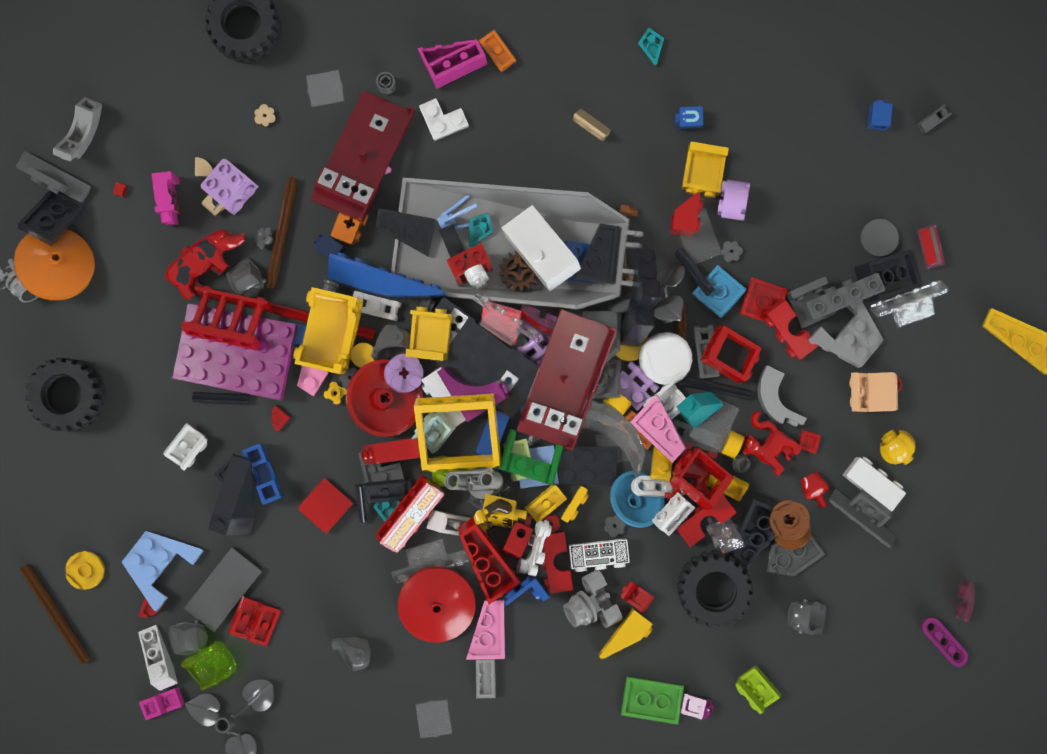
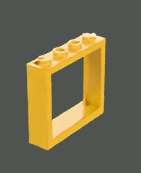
M494 393L416 398L414 411L422 471L435 472L441 469L453 471L458 468L471 470L477 467L494 468L500 466L501 453ZM488 409L493 455L428 458L422 413Z

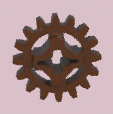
M515 251V255L509 252L510 258L503 257L505 264H499V267L503 269V271L499 272L500 276H504L501 279L502 283L507 282L506 287L508 289L513 286L514 292L518 288H520L521 292H524V287L530 290V284L536 285L537 282L534 279L538 277L528 265L522 262L523 258L517 251ZM521 267L524 271H521V275H518V268ZM531 275L530 278L527 281H525L527 276ZM508 277H514L517 279V283L512 282Z

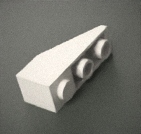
M154 625L138 632L151 685L158 690H163L177 684L174 666L158 626Z

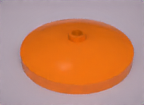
M68 229L52 246L27 234L18 244L14 256V270L19 282L30 293L47 300H66L80 294L89 285L95 268L94 256L89 245L82 237Z

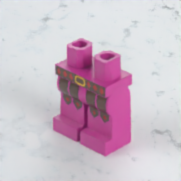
M171 171L152 173L154 197L157 204L155 212L161 216V223L167 226L179 225L178 215L182 214V209L179 207L180 202L176 198L175 185L180 184L179 176Z

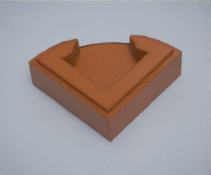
M620 205V214L638 217V209L636 207L630 208L628 205Z

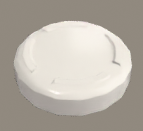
M670 332L656 333L649 337L641 347L639 354L640 368L644 375L655 383L668 385L673 382L675 384L684 379L690 371L692 364L691 349L687 341L677 334Z

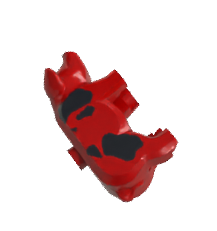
M217 230L200 239L193 246H186L180 251L181 256L167 268V272L164 275L171 284L178 287L180 294L185 299L190 300L198 294L195 291V287H203L197 277L206 274L210 269L219 276L227 270L226 268L229 265L223 258L224 253L245 242V233L236 235L228 230Z

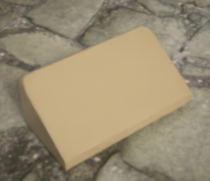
M579 109L573 115L574 122L601 141H604L611 132L608 127L583 109Z

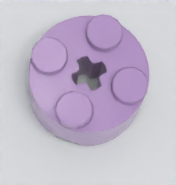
M728 179L723 181L721 197H724V200L720 199L718 206V215H721V218L744 221L750 183Z

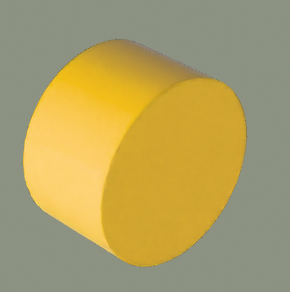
M367 343L355 345L351 351L352 362L361 368L367 363L375 361L371 356L373 346Z
M620 394V398H604L603 400L606 405L622 416L631 406V402L622 394Z
M731 430L723 443L721 453L735 459L741 449L745 436Z

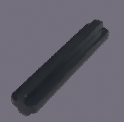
M679 248L675 252V256L706 296L713 294L715 291L713 286L683 248Z
M193 392L192 401L199 403L249 404L250 397L249 394Z

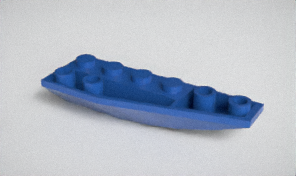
M337 252V255L331 253L329 255L328 279L334 282L387 297L428 299L446 296V293L441 290V286L435 284L428 286L422 280L416 278L410 280L406 278V275L397 272L395 274L389 273V270L385 268L372 267L371 264L366 263L362 259H352L340 252Z

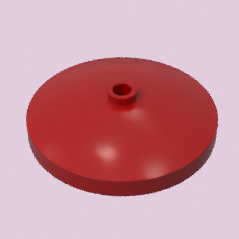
M385 359L372 361L358 369L350 379L346 390V406L354 423L366 433L379 437L398 435L410 428L416 421L414 411L416 398H423L421 385L413 391L399 393L386 383L384 369L390 360ZM402 368V371L399 372V375H402L403 379H406L408 371H406L405 368ZM381 395L385 398L384 402H381Z
M442 566L426 567L412 574L403 584L398 598V613L404 627L413 636L427 642H445L462 634L470 625L475 613V596L470 583L459 572Z

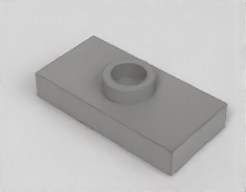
M476 659V698H496L495 659Z

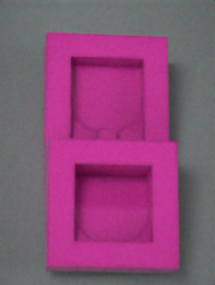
M179 687L139 702L145 720L185 705Z

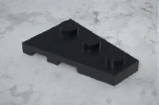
M378 208L375 228L429 257L435 219Z
M598 225L580 263L581 269L576 272L573 279L605 284L613 283L619 226Z

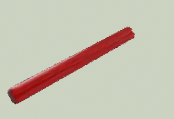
M268 302L272 307V312L269 313L308 322L310 312ZM358 325L356 336L373 340L376 331Z

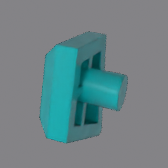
M648 28L638 42V45L653 65L656 66L664 38Z
M488 213L469 218V247L474 246L493 232Z
M400 501L377 502L373 507L385 522L399 505Z

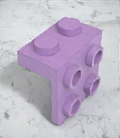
M222 159L201 184V188L233 215L241 210L243 204L259 187L227 159Z

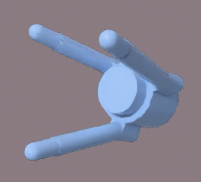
M469 195L465 196L437 218L441 229L451 224H456L455 218L476 208L478 204L475 203L452 215V211L470 198ZM469 223L456 225L454 228L455 230L467 228Z

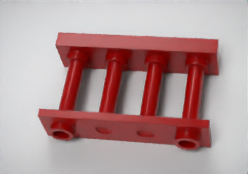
M196 286L195 291L201 297L194 319L191 322L183 321L181 329L185 334L258 351L260 342L254 334L262 311L272 312V307L268 301L261 297L255 299L217 291L209 286ZM209 299L219 301L212 323L208 326L202 325L201 320ZM226 304L237 305L229 328L226 330L220 329L218 326ZM244 307L253 308L255 310L247 332L244 334L238 333L236 330Z

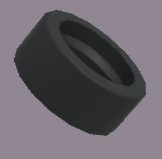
M453 224L439 229L450 258L464 252Z

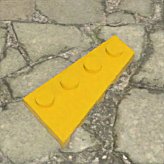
M993 308L989 309L982 327L1041 373L1047 375V333Z

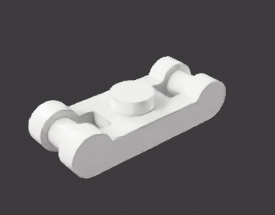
M354 291L353 297L367 300L366 306L362 307L361 313L398 321L399 316H397L398 309H401L402 303ZM386 306L391 307L390 313H385Z

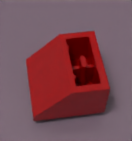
M695 193L674 210L671 218V235L693 237L695 232H698L701 223L698 213L702 210L703 205L700 193Z

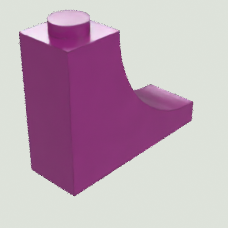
M448 367L437 371L451 396L494 393L495 405L510 397L508 386L500 380L488 385H473L457 378ZM488 409L462 410L461 413L468 422Z

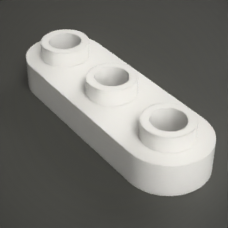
M481 264L473 266L464 272L472 288L481 289L488 285L487 282L490 279Z
M639 476L631 483V489L637 496L666 498V492H674L670 482L651 479L650 476Z

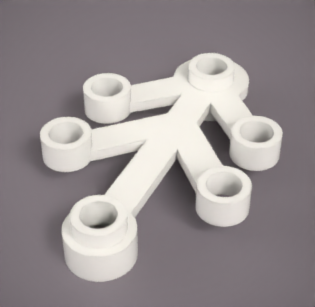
M544 520V522L539 521L536 523L534 530L536 535L531 534L528 545L532 546L526 559L520 558L518 560L517 573H528L531 576L537 575L538 565L535 563L543 564L545 559V553L542 552L544 540L551 534L552 526L549 525V521Z

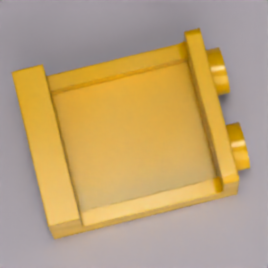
M690 142L681 190H686L685 193L691 195L697 192L703 193L705 197L709 198L719 196L721 194L725 160L729 148Z
M416 307V310H410V314H413L410 347L406 349L405 356L439 361L448 360L452 314H447L445 309H435V312H430L427 307Z

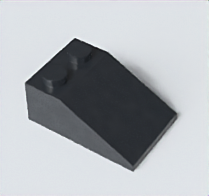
M911 249L854 267L857 280L879 273L885 287V291L864 299L865 304L922 286Z

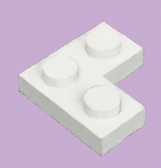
M436 98L419 105L434 142L469 127L461 108L443 115Z

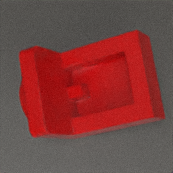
M632 581L624 586L620 596L642 613L645 612L654 599L652 595Z

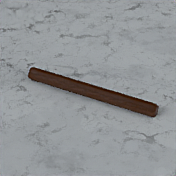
M288 177L266 278L265 287L275 289L277 285L296 195L298 179Z
M29 564L23 566L20 569L21 574L79 663L84 664L89 661L90 656Z

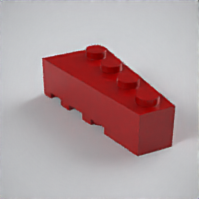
M474 516L458 527L461 541L486 596V600L490 605L520 584L519 575L482 526L476 524Z

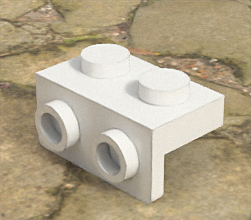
M673 382L663 386L657 393L672 420L680 413L676 406L685 400L686 397L677 389ZM654 396L650 397L643 405V407H645Z
M186 423L163 454L178 464L181 469L186 470L187 467L193 465L196 455L206 448L208 439L203 433Z
M677 492L666 506L656 514L652 522L661 531L670 536L695 507Z

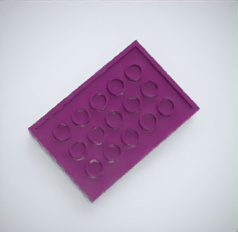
M188 304L185 321L191 322L194 319L198 305ZM206 307L201 320L202 325L208 326L212 323L216 309ZM223 312L218 326L220 329L226 330L229 328L234 312ZM242 314L236 330L238 333L244 334L247 332L252 316ZM260 317L254 334L260 342L258 351L189 336L182 330L172 378L283 400L298 325Z

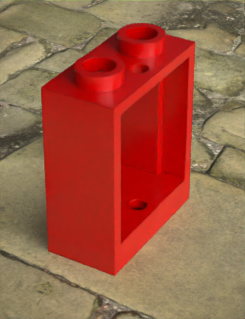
M482 243L447 259V263L458 286L468 282L464 272L473 266L481 264L486 273L493 271L490 259Z
M723 325L716 327L700 361L737 383L746 382L752 375L751 370L754 364L758 362L760 358L759 353L762 348ZM726 337L750 351L740 373L716 359Z
M418 438L365 445L363 450H361L362 460L365 461V465L418 458L420 457Z
M700 448L693 451L689 450L683 457L685 460L683 464L677 466L673 471L674 476L671 482L704 510H709L715 507L734 477ZM694 460L717 479V482L706 497L682 478Z

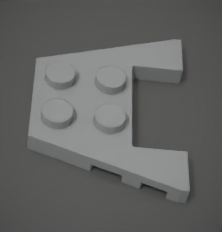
M862 300L846 306L854 316L835 339L822 327L817 328L808 339L810 343L817 344L823 350L838 355V358L857 368L862 367L883 342V338Z

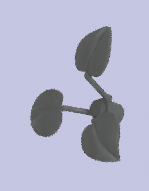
M683 265L667 267L657 275V280L660 281L661 287L663 286L665 300L657 303L653 309L654 317L661 319L663 323L681 321L684 301L678 295L668 297L667 287H676L682 281L685 274V267ZM632 288L622 289L621 297L609 300L606 310L613 311L614 313L627 311Z
M257 679L248 683L242 692L243 698L248 703L232 715L226 714L221 717V714L218 713L221 707L220 702L216 696L209 693L195 697L186 702L185 706L190 715L203 726H213L215 724V729L219 733L227 732L228 735H236L229 738L226 742V754H256L257 743L254 737L248 733L240 736L239 732L232 730L235 726L234 718L250 705L258 712L269 709L274 700V689L271 681Z

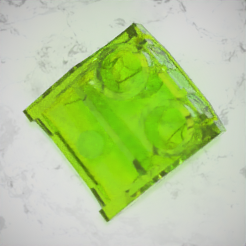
M215 641L214 644L181 662L182 668H186L199 684L201 691L219 684L222 680L227 679L230 674L236 672V663L233 655L224 643L220 641Z

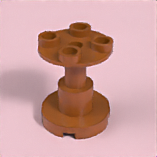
M786 500L778 503L773 508L770 516V525L772 531L776 534L774 540L777 544L786 550L803 547L811 538L810 516L805 506L791 500Z

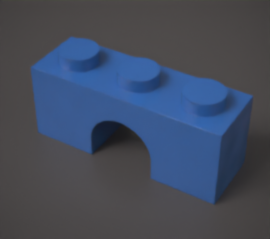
M259 443L242 450L244 457L252 460V470L257 482L256 489L262 504H268L283 498V491L264 443Z

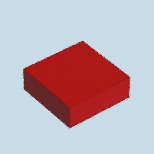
M802 430L798 444L803 448L802 450L816 454L821 435Z

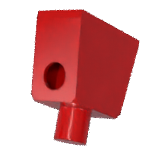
M527 515L525 522L514 523L501 551L503 554L516 560L521 558L533 532L530 526L534 518ZM518 531L524 534L522 538L517 536Z

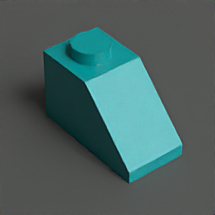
M712 392L691 394L677 405L676 408L683 419L695 429L721 408L723 403Z

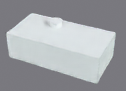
M533 205L501 227L507 240L549 292L581 269L578 259Z

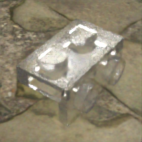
M711 517L706 518L708 525L705 527L708 535L712 538L715 548L719 547L722 554L744 546L743 540L731 518L722 524L720 522L714 524Z

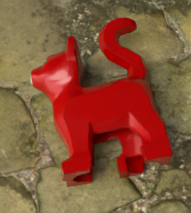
M756 411L751 417L752 425L760 430L769 429L770 434L762 445H760L755 437L746 434L745 437L747 439L743 443L742 452L745 455H755L761 462L771 466L773 473L779 476L784 468L776 457L783 452L785 454L784 457L790 461L793 454L798 455L803 448L780 431L773 422H760L758 419L761 412Z
M683 441L686 449L677 458L673 471L677 466L683 464L685 461L683 457L689 450L697 449L692 447L693 444ZM711 451L706 453L712 459L717 457V453ZM694 460L683 477L694 480L692 486L705 497L708 495L709 490L706 482L710 473ZM671 479L669 482L673 487L674 492L665 493V497L669 500L672 497H674L677 492L681 495V489H679L675 484H673L671 482Z

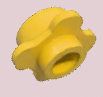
M331 382L328 391L324 392V397L331 399L334 404H340L343 395H346V389L339 387L336 382Z

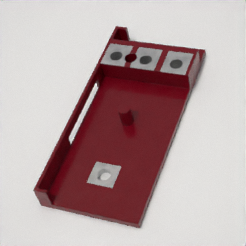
M363 91L326 167H322L310 200L363 223L396 149H399L415 116V108L408 106L405 109ZM377 121H381L383 124L381 126H376L375 123ZM345 185L350 186L347 189L343 188Z
M560 309L516 430L573 451L618 330ZM578 339L582 340L580 346H576V340ZM598 367H600V369H599V371H598V374H597V377H596V379H595L593 388H592V390H591L590 396H589V398H588L587 404H586V406H585V409L583 410L585 401H586V399H587V396H588V393H589V391H590L591 385H592V383H593L594 377H595V375H596L597 369H598ZM556 414V418L551 420V416ZM565 417L564 422L561 423L560 419ZM573 420V425L569 426V422Z

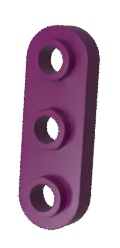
M933 617L925 618L921 623V630L950 664L957 667L965 665L968 660L966 650L938 619ZM930 623L933 624L932 630H928V625ZM945 638L946 643L942 645L941 639ZM955 653L959 654L957 659L953 657Z

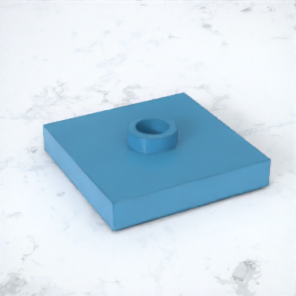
M717 265L706 277L715 289L714 293L706 296L698 286L692 295L722 319L747 289Z

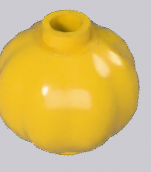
M891 430L881 438L880 453L886 462L894 465L900 463L906 465L913 460L915 440L910 433L903 430Z

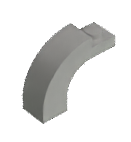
M84 97L75 105L71 128L64 139L53 148V155L71 161L74 158L79 159L84 154L98 127L102 110L101 103Z
M768 365L764 366L757 387L759 402L764 412L778 424H783L784 420L787 419L786 423L794 427L804 425L807 418L788 410L779 400L778 388L784 373Z

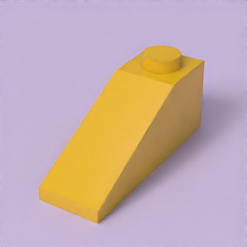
M632 608L599 652V657L604 659L640 641L643 637L647 638L653 629L651 628L652 622Z

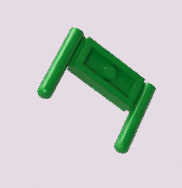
M510 429L499 470L553 485L563 446L556 444L551 465L511 453L517 431Z

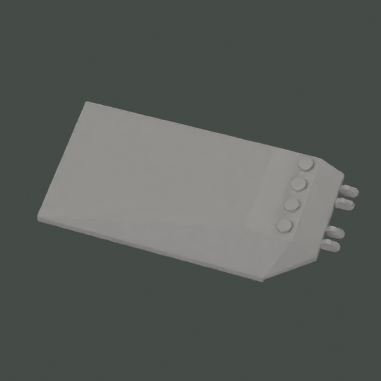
M403 178L398 212L435 219L429 257L395 239L391 273L395 274L397 272L406 275V278L413 280V278L422 280L428 286L431 284L441 286V290L446 293L445 297L577 310L621 297L622 286L632 287L633 281H623L624 274L634 276L633 269H624L626 249L642 248V244L630 243L627 240L628 236L643 237L644 232L629 230L630 220L589 192ZM467 195L470 198L452 211V215L475 203L478 206L455 218L456 224L454 226L469 223V218L488 213L493 228L492 233L474 245L477 246L482 243L493 268V271L487 273L490 279L487 282L488 285L481 289L472 288L469 282L458 286L447 263L450 255L439 232L441 227L437 220L441 213L447 211ZM531 205L534 206L563 242L572 241L590 244L599 224L619 226L613 283L594 284L566 281L549 292L541 280L535 278L534 280L537 284L531 283L530 290L524 287V292H521L520 288L514 292L513 286L508 289L506 287L507 282L502 283L501 281L504 276L499 275V272L503 271L499 264H505L503 257L508 259L510 258L508 253L510 252L512 255H515L516 251L505 237L501 227ZM469 227L456 230L464 251L472 248L469 247ZM521 267L518 268L517 274L521 275V271L524 270ZM528 275L525 281H527L531 275ZM508 277L512 282L517 283V279Z

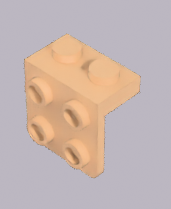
M851 373L849 382L852 396L850 398V406L853 412L896 411L898 409L896 373Z

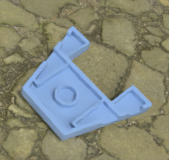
M145 531L124 558L122 564L152 609L158 612L168 597L153 586L155 581L176 554H179L194 565L204 550Z

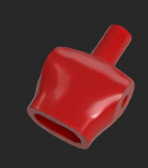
M818 471L800 479L801 489L807 500L816 498L820 508L826 507L827 503L823 494L829 490V487Z

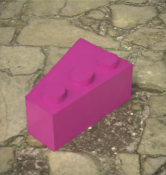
M477 39L455 42L453 45H435L433 48L426 49L423 47L417 48L436 89L487 65L486 56Z

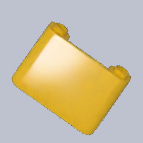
M312 287L306 297V302H309L311 309L303 344L295 349L293 358L296 359L295 364L336 374H346L350 365L351 351L355 343L363 299Z

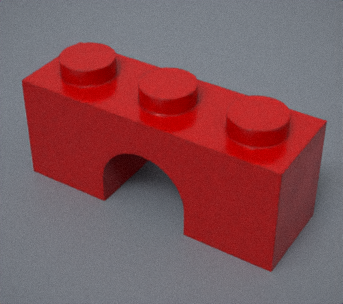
M779 299L762 312L765 316L764 322L769 328L772 327L776 333L774 335L780 343L785 344L787 347L785 351L791 358L801 360L818 347L817 344H812L808 341L811 337L808 331L800 330L794 335L789 332L788 324L797 315L786 300Z
M723 494L714 508L704 510L700 505L695 507L693 514L686 517L676 530L691 547L706 536L700 526L701 520L704 517L713 516L722 524L737 512Z
M564 531L551 533L549 537L545 538L542 549L545 553L542 569L547 570L548 576L544 578L545 589H550V593L573 590L570 569L559 570L553 564L554 557L558 553L567 552Z

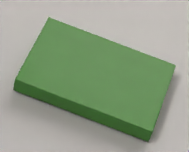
M626 676L621 715L678 724L684 685Z

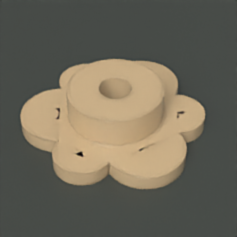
M262 104L254 112L257 124L268 126L269 123H273L276 120L274 109L269 108L266 104Z

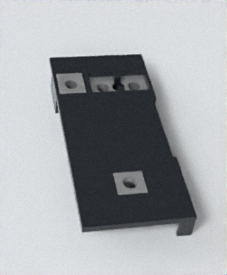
M443 297L435 309H445L447 314H452V336L449 343L448 360L434 361L443 368L448 367L457 378L469 384L488 385L498 380L505 382L510 392L508 394L510 397L495 406L513 419L527 400L540 365L450 298ZM459 316L463 318L461 323L458 321ZM454 323L457 325L456 330L453 329ZM507 377L512 379L511 384L506 383Z

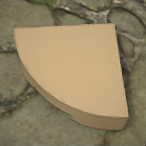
M195 157V176L207 177L213 171L212 166L206 160Z

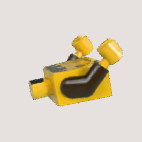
M486 494L483 509L476 511L474 520L476 524H485L481 525L485 532L487 529L491 530L496 526L512 528L514 520L526 521L527 511L517 509V502L515 500Z

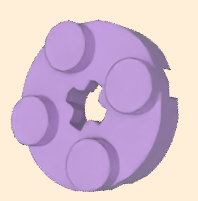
M406 354L394 356L384 369L386 383L399 393H407L419 387L423 379V368L418 358L406 357ZM402 368H405V370L408 371L406 379H403V376L399 375V372L402 371Z

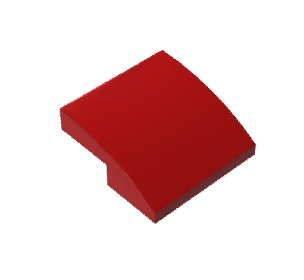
M324 478L297 509L327 534L353 505V502Z
M242 596L228 633L248 639L250 642L267 646L281 610Z

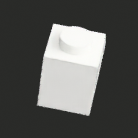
M432 510L428 519L427 529L459 536L458 527L468 521L470 517Z

